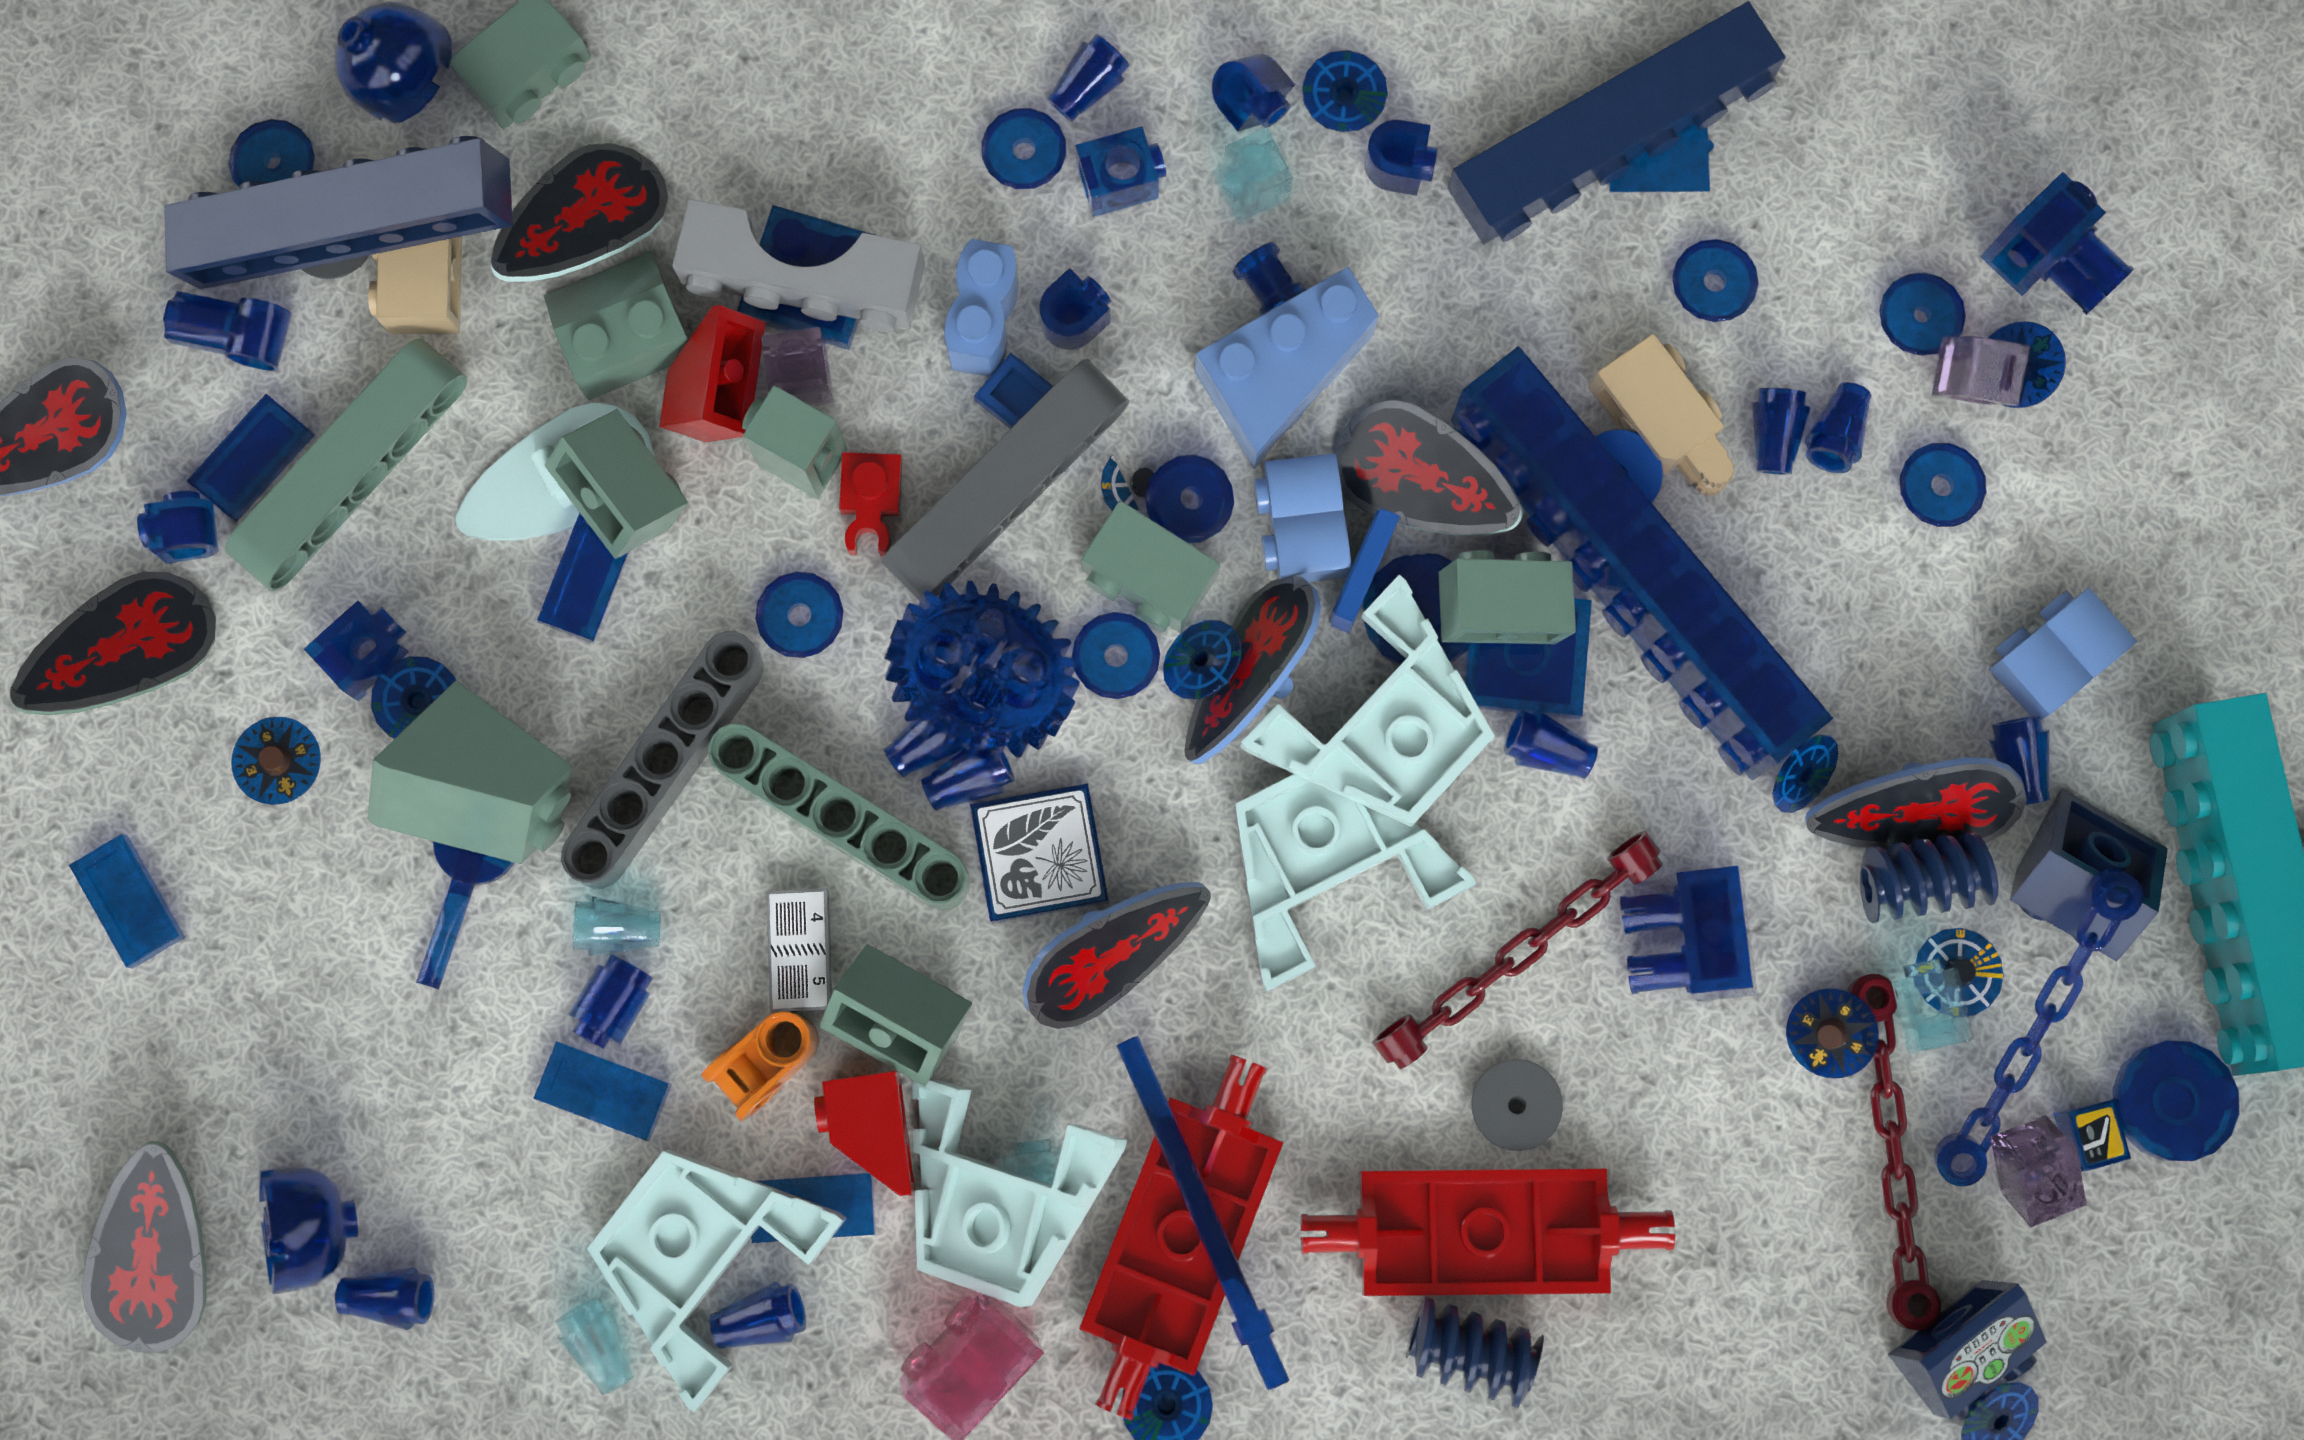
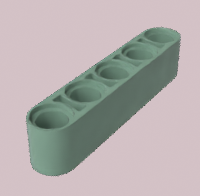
M418 338L406 344L236 527L226 542V553L268 590L277 591L286 586L462 395L468 381L467 376L423 339Z
M728 724L719 728L712 736L708 745L709 759L713 767L730 783L930 907L938 910H949L960 905L967 897L970 889V876L963 862L951 851L751 727L743 724ZM738 741L752 743L754 755L746 766L738 769L726 766L725 754L733 743ZM788 772L802 774L805 778V786L798 797L792 800H781L776 797L775 785L783 774ZM847 803L854 806L856 817L853 824L847 830L833 832L826 828L825 816L833 805ZM889 834L903 836L907 841L905 855L893 864L882 863L875 856L877 843L882 837ZM942 865L954 868L958 873V882L951 893L936 896L927 891L926 878L933 868Z

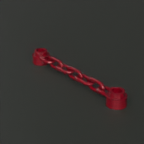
M1647 831L1639 832L1629 838L1607 857V860L1615 869L1614 872L1603 880L1589 879L1563 898L1557 909L1558 915L1541 929L1533 927L1521 931L1497 951L1494 966L1478 978L1464 977L1449 987L1435 999L1432 1005V1014L1418 1024L1411 1014L1395 1021L1373 1040L1372 1044L1386 1063L1394 1062L1399 1069H1403L1416 1061L1428 1049V1046L1423 1041L1427 1034L1440 1024L1453 1026L1477 1009L1484 1001L1485 989L1503 975L1515 977L1528 969L1546 953L1548 940L1565 926L1578 928L1593 918L1608 905L1611 898L1610 891L1625 879L1629 878L1636 885L1658 871L1663 865L1658 857L1661 852L1659 847ZM1593 888L1590 892L1591 897L1594 899L1601 897V899L1575 919L1578 914L1575 908L1567 909V907ZM1530 937L1528 940L1529 946L1531 948L1538 947V949L1517 966L1513 967L1515 964L1514 958L1504 957ZM1468 986L1465 990L1468 997L1476 995V997L1453 1016L1449 1017L1452 1013L1451 1007L1441 1006L1464 987Z
M1868 974L1855 979L1849 985L1845 995V1002L1847 1003L1853 997L1851 1003L1853 1008L1852 1016L1859 1020L1860 1023L1884 1021L1887 1044L1884 1040L1877 1039L1874 1042V1046L1866 1045L1867 1041L1872 1043L1871 1036H1867V1032L1871 1033L1870 1026L1861 1030L1865 1050L1874 1057L1877 1083L1873 1085L1870 1092L1873 1123L1876 1132L1885 1138L1888 1164L1884 1167L1881 1174L1884 1204L1887 1214L1896 1220L1899 1247L1895 1249L1892 1259L1895 1285L1888 1293L1886 1306L1889 1316L1897 1325L1911 1330H1924L1937 1321L1941 1312V1301L1937 1291L1929 1284L1925 1254L1919 1246L1915 1245L1912 1218L1915 1217L1918 1211L1919 1203L1915 1175L1912 1168L1903 1160L1900 1137L1907 1129L1904 1094L1898 1083L1892 1080L1889 1058L1896 1047L1893 1014L1898 1007L1899 995L1890 979L1880 974ZM1870 987L1878 988L1883 994L1884 1001L1879 1009L1870 1007L1866 1001V992ZM1861 1005L1860 1009L1857 1011L1855 1008ZM1869 1013L1864 1019L1861 1015ZM1894 1093L1898 1126L1895 1121L1888 1120L1884 1127L1879 1094L1884 1099H1889ZM1905 1174L1909 1207L1906 1203L1899 1202L1895 1209L1891 1176L1894 1180L1900 1181ZM1916 1256L1919 1280H1904L1902 1258L1906 1263H1912ZM1916 1293L1924 1298L1926 1304L1924 1312L1918 1317L1911 1315L1907 1306L1909 1298Z

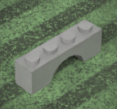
M688 199L672 266L681 284L686 285V289L689 292L702 297L719 298L721 297V292L744 296L743 300L746 303L763 309H778L780 303L800 307L803 314L815 319L834 321L837 315L860 319L859 323L868 329L892 332L895 326L911 328L925 260L921 244L862 233L845 254L832 262L814 267L788 265L771 257L757 243L755 231L747 210Z

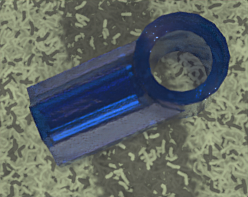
M177 291L175 296L168 300L163 316L165 326L164 338L171 344L224 354L229 360L247 367L265 371H277L291 323L292 312L277 304L255 298H241L239 303Z

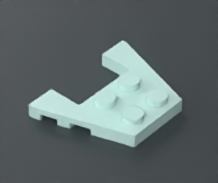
M1398 575L1363 612L1361 618L1403 655L1406 660L1326 745L1322 744L1281 705L1277 704L1241 742L1240 747L1251 755L1412 827L1492 741L1495 735L1459 672L1454 670L1437 641L1438 636L1428 618H1424L1413 599V592L1402 576Z
M1296 774L1235 804L1262 985L1266 992L1316 967L1288 913V910L1394 856L1399 858L1426 911L1476 885L1473 876L1463 866L1460 867L1439 847L1440 844L1417 824H1414L1412 827Z
M934 1078L930 1079L926 1087L913 1080L912 1099L919 1100V1129L913 1130L914 1153L920 1154L921 1190H915L917 1270L1019 1307L1032 1306L1124 1152L1127 1139L1083 1125L1068 1124L1054 1182L1050 1184L957 1153L972 1090Z
M668 1149L659 1155L587 1250L628 1315L633 1314L652 1344L650 1347L652 1353L661 1367L665 1366L681 1390L679 1395L691 1411L695 1412L702 1406L733 1364L685 1325V1321L757 1228L761 1226L809 1265L816 1259L847 1218L838 1211Z

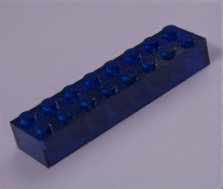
M1519 346L1462 390L1450 420L1455 426L1453 429L1474 444L1498 466L1512 485L1521 506L1529 514L1530 517L1526 519V522L1534 536L1546 547L1554 544L1567 561H1572L1573 582L1584 592L1591 589L1606 606L1602 613L1607 623L1621 637L1625 638L1628 635L1632 637L1644 652L1640 658L1647 671L1658 682L1664 683L1668 680L1683 698L1679 701V706L1684 715L1697 728L1703 729L1707 727L1721 744L1717 748L1721 759L1735 774L1741 776L1743 773H1746L1751 781L1755 780L1781 762L1834 719Z

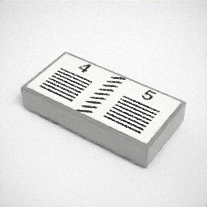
M825 888L766 891L770 1013L826 1011L832 995L829 890Z

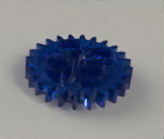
M967 581L961 595L957 593L950 583H945L939 597L927 590L923 593L919 605L909 603L902 619H898L890 636L891 641L884 656V659L890 662L885 674V680L897 683L891 699L893 702H910L904 719L906 722L923 718L927 722L922 733V737L925 739L933 736L938 731L944 734V750L947 752L959 741L965 743L968 759L974 758L979 747H986L992 761H998L1005 746L1016 758H1021L1028 744L1039 750L1042 748L1048 735L1055 737L1076 702L1072 698L1080 685V681L1072 676L1079 662L1077 659L1064 657L1072 643L1071 640L1068 638L1054 639L1052 637L1059 622L1055 619L1041 623L1037 619L1041 609L1040 604L1036 603L1026 610L1019 607L1020 592L1018 591L1013 592L1007 600L999 598V590L995 583L990 585L986 595L978 593L973 581ZM954 688H956L955 691H953V692H951V693H946V692L951 691V690H953ZM973 702L982 705L984 708L977 706Z

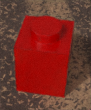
M721 305L712 306L667 370L659 427L702 442L743 437L746 430L742 428V423L748 409L755 400L766 322Z
M897 1071L823 1081L824 1096L814 1097L818 1132H829L830 1144L897 1195H915L916 1188L901 1074Z

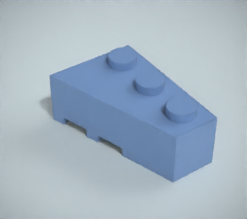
M1349 267L1344 268L1196 353L1195 374L1253 469L1262 462L1270 449L1288 429L1294 426L1310 404L1334 381L1374 335L1379 315Z

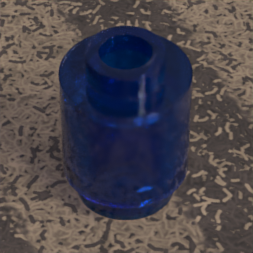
M611 954L604 966L597 964L569 1011L568 1016L577 1021L572 1032L601 1049L606 1047L609 1040L621 1045L651 995L646 989L653 978L636 966Z

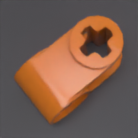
M785 1011L773 1013L766 1017L742 1040L736 1042L720 1054L702 1072L701 1077L706 1083L714 1081L737 1108L735 1116L740 1122L745 1121L773 1098L782 1088V1085L811 1060L819 1044L818 1031L813 1022L803 1015ZM792 1022L801 1032V1046L792 1056L783 1057L774 1047V1035L780 1026Z

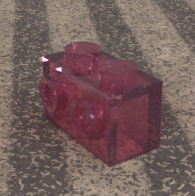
M979 1293L974 1299L966 1296L960 1300L947 1315L944 1321V1325L947 1328L931 1345L927 1342L918 1345L901 1366V1371L904 1374L899 1378L903 1397L951 1440H964L1044 1354L1038 1336L1000 1301L982 1293Z

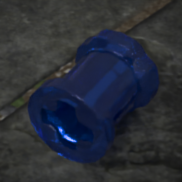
M1275 242L1266 243L1248 253L1235 265L1232 271L1237 280H1244L1261 304L1259 309L1261 316L1307 290L1302 282L1295 283L1278 258L1280 249Z

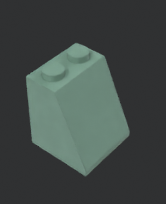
M456 680L373 759L367 820L380 828L522 864L537 848L542 852L549 849L562 833L565 823L561 821L562 812L571 798V793L567 789L572 765Z

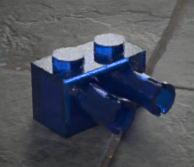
M2064 172L2055 178L2018 214L1980 256L2021 296L2038 280L2042 279L2046 282L2048 279H2051L2083 310L2082 312L2085 315L2094 309L2134 270L2131 265L2129 266L2095 234L2099 229L2095 224L2106 212L2097 204L2094 193L2083 183L2072 181Z
M1738 865L1677 872L1678 885L1674 886V892L1630 897L1627 895L1620 896L1621 911H1624V914H1635L1622 916L1625 935L1632 934V932L1679 927L1680 933H1684L1685 945H1681V951L1641 956L1628 955L1627 969L1631 971V974L1653 972L1651 974L1628 976L1632 994L1686 987L1687 993H1691L1697 1002L1758 995L1744 877Z

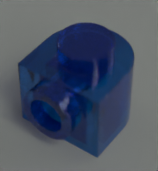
M1255 54L1222 64L1213 76L1212 94L1219 110L1238 132L1258 125L1267 128L1282 119L1291 106L1285 97L1295 86V83L1272 57L1265 54Z
M1390 120L1380 124L1369 138L1364 166L1370 181L1386 191L1417 196L1420 182H1432L1438 147L1427 146L1431 125L1404 120Z
M1069 268L1045 290L1041 297L1039 311L1044 336L1051 344L1061 349L1074 350L1084 347L1111 323V309L1108 307L1111 303L1110 297L1093 278L1087 276L1082 280Z
M185 490L167 493L163 496V501L144 504L145 513H139L137 516L138 533L144 548H149L153 554L166 564L206 558L215 555L219 551L214 505L209 500L200 499L198 492Z

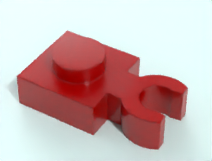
M842 452L839 510L841 514L856 515V520L848 526L845 532V545L849 555H857V541L859 537L869 532L879 537L878 552L880 556H885L890 550L891 538L888 529L882 522L883 516H900L903 462L901 454Z

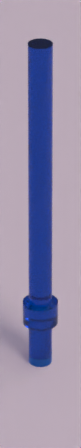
M1139 1036L1130 1038L1119 1043L1116 1047L1236 1318L1235 1321L1231 1322L1238 1341L1241 1346H1248L1267 1391L1290 1381L1270 1336L1271 1333L1275 1332L1266 1309H1258Z

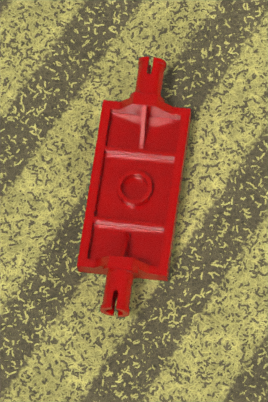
M1230 1055L1229 1057L1230 1062L1212 1106L1206 1104L1203 1110L1169 1097L1079 1327L1080 1330L1113 1344L1111 1350L1117 1353L1095 1405L1111 1412L1120 1388H1124L1125 1391L1116 1415L1132 1420L1134 1417L1135 1407L1151 1367L1158 1368L1159 1363H1162L1193 1376L1195 1375L1284 1143L1250 1128L1252 1122L1248 1121L1247 1117L1262 1078L1266 1075L1268 1069L1252 1062L1244 1084L1239 1085V1079L1247 1060L1235 1055Z
M1607 1168L1360 1171V1208H1356L1355 1215L1301 1214L1300 1231H1326V1236L1301 1237L1302 1254L1356 1252L1357 1258L1361 1259L1363 1296L1611 1294L1610 1268L1612 1256H1617L1619 1250L1665 1249L1666 1251H1673L1675 1246L1674 1233L1649 1232V1228L1675 1227L1672 1210H1664L1662 1212H1618L1616 1206L1610 1205L1607 1187Z

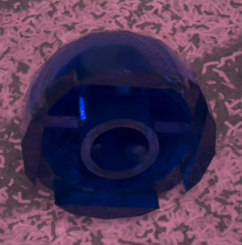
M388 1L375 3L347 19L341 26L335 49V73L346 96L358 107L381 121L382 118H386L392 123H402L418 114L434 98L440 86L432 80L438 71L439 64L449 69L452 59V39L444 25L403 2Z
M282 1166L259 1170V1202L266 1201V1207H263L261 1228L269 1284L272 1285V1294L298 1291L318 1285L333 1275L342 1263L345 1255L346 1239L358 1237V1221L354 1200L342 1202L336 1183L323 1172L306 1166Z

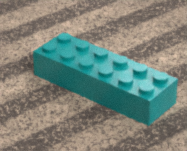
M2260 693L2195 704L2152 724L2154 733L2150 737V752L2154 764L2158 768H2163L2168 790L2163 796L2164 814L2168 823L2172 827H2176L2181 847L2176 856L2177 871L2182 883L2190 887L2195 908L2190 913V928L2195 941L2199 945H2203L2208 969L2203 974L2204 989L2209 1001L2213 1005H2217L2222 1029H2219L2217 1032L2218 1050L2224 1063L2231 1066L2233 1076L2304 1067V851L2267 694Z

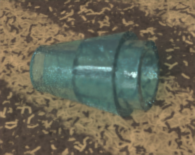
M591 896V902L576 901L573 925V950H588V956L647 947H659L661 911H650L647 908Z
M600 1296L576 1306L555 1320L561 1332L557 1339L592 1383L597 1386L601 1395L616 1390L635 1377L630 1368V1362L613 1307L606 1308Z

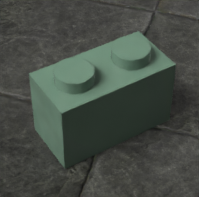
M520 0L452 55L447 62L459 82L494 121L505 130L513 122L522 123L532 117L539 109L541 99L558 85L565 87L577 80L583 73L585 63L591 59V56L581 36L548 0Z
M773 385L765 399L758 397L751 404L742 423V428L746 430L743 438L757 465L816 499H819L841 463L842 452L848 451L838 423L834 418Z
M618 409L562 436L544 465L615 559L668 531L688 504V501L681 493L677 481L663 470L647 449L641 434L628 424Z
M1122 501L1118 502L1081 558L1082 571L1088 575L1085 583L1090 588L1112 601H1115L1118 595L1124 597L1138 606L1135 615L1139 619L1163 633L1169 626L1181 634L1216 581L1220 570L1219 562Z
M1473 550L1459 553L1458 559L1439 571L1442 642L1556 644L1576 632L1572 561H1551V554L1547 552H1526L1516 555L1515 560L1494 559V553L1491 551Z
M866 944L834 988L819 1027L926 1087L955 1043L973 1003L954 993L951 989L906 966L896 958L888 956L871 945Z

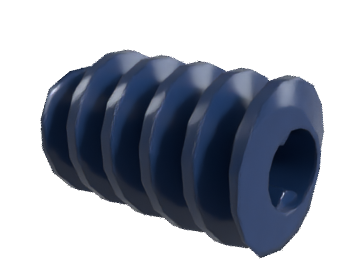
M1973 831L1962 833L1958 840L1951 835L1937 837L1934 845L1926 838L1915 840L1910 848L1903 842H1896L1889 846L1887 852L1878 845L1866 848L1862 857L1860 893L1865 914L1871 923L1879 922L1880 906L1883 904L1887 905L1892 918L1898 920L1903 918L1904 901L1910 900L1916 915L1924 916L1927 914L1929 897L1934 898L1941 913L1950 911L1952 894L1957 893L1965 909L1974 907L1976 890H1981L1985 902L1989 906L1995 904L1998 898L1999 884L1993 858L1984 840Z
M1424 1296L1408 1341L1406 1359L1409 1355L1415 1357L1416 1376L1423 1378L1433 1363L1438 1364L1440 1384L1443 1385L1448 1384L1457 1370L1463 1372L1464 1391L1471 1393L1480 1378L1486 1379L1487 1394L1490 1400H1495L1503 1387L1508 1386L1511 1388V1404L1513 1407L1519 1408L1534 1383L1542 1355L1544 1335L1542 1334L1531 1348L1529 1329L1519 1326L1507 1341L1506 1323L1495 1319L1483 1333L1482 1315L1473 1311L1459 1326L1457 1306L1448 1304L1439 1316L1435 1318L1434 1299Z

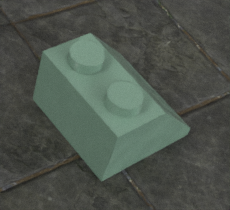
M651 251L543 295L553 330L575 382L588 401L670 367L689 340Z

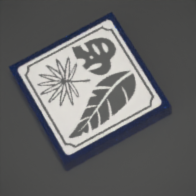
M1088 783L970 804L991 924L1109 903Z

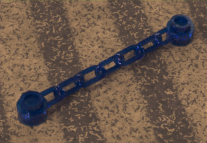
M2107 869L2099 872L2092 878L2087 889L2090 907L2076 932L2079 946L2067 966L2056 968L2047 979L2035 1002V1011L2038 1016L2026 1037H2019L2008 1046L1995 1069L1994 1082L1996 1088L1985 1107L1973 1110L1958 1133L1947 1135L1937 1144L1934 1152L1935 1165L1940 1175L1948 1183L1961 1187L1970 1186L1984 1176L1987 1169L1986 1153L2001 1127V1120L1998 1114L2010 1093L2021 1091L2037 1068L2042 1057V1049L2039 1043L2050 1024L2063 1020L2075 1003L2083 987L2081 971L2093 952L2104 949L2110 943L2122 921L2133 917L2139 911L2143 901L2142 888L2138 881L2128 873L2119 869ZM2117 886L2125 887L2128 893L2126 902L2119 907H2110L2107 903L2108 892ZM2097 913L2111 921L2099 941L2096 932L2092 931L2086 934ZM2062 976L2061 980L2064 986H2070L2073 983L2074 985L2062 1006L2056 1012L2057 1008L2054 1003H2047L2045 1006L2044 1004ZM2020 1048L2022 1056L2029 1057L2032 1055L2015 1083V1076L2013 1074L2007 1073L2004 1075ZM1979 1117L1982 1127L1991 1125L1981 1144L1975 1138L1968 1135ZM1966 1153L1973 1157L1972 1166L1968 1170L1959 1172L1951 1168L1952 1160L1958 1154Z

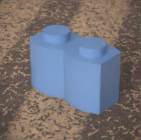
M971 239L964 247L958 260L956 281L959 296L954 300L948 311L944 336L952 370L990 377L1003 362L1007 350L1005 321L1015 307L1019 289L1016 258L1012 246Z
M1336 453L1265 461L1264 478L1254 479L1258 515L1268 513L1271 527V535L1262 536L1261 538L1265 571L1276 570L1277 579H1283L1292 575L1303 577L1309 582L1347 578L1351 570V557Z
M2087 588L2075 598L2068 590H2065L2039 612L2046 622L2032 634L2022 626L1995 648L2002 658L1990 667L1989 670L2036 723L2053 713L2138 642L2090 588Z

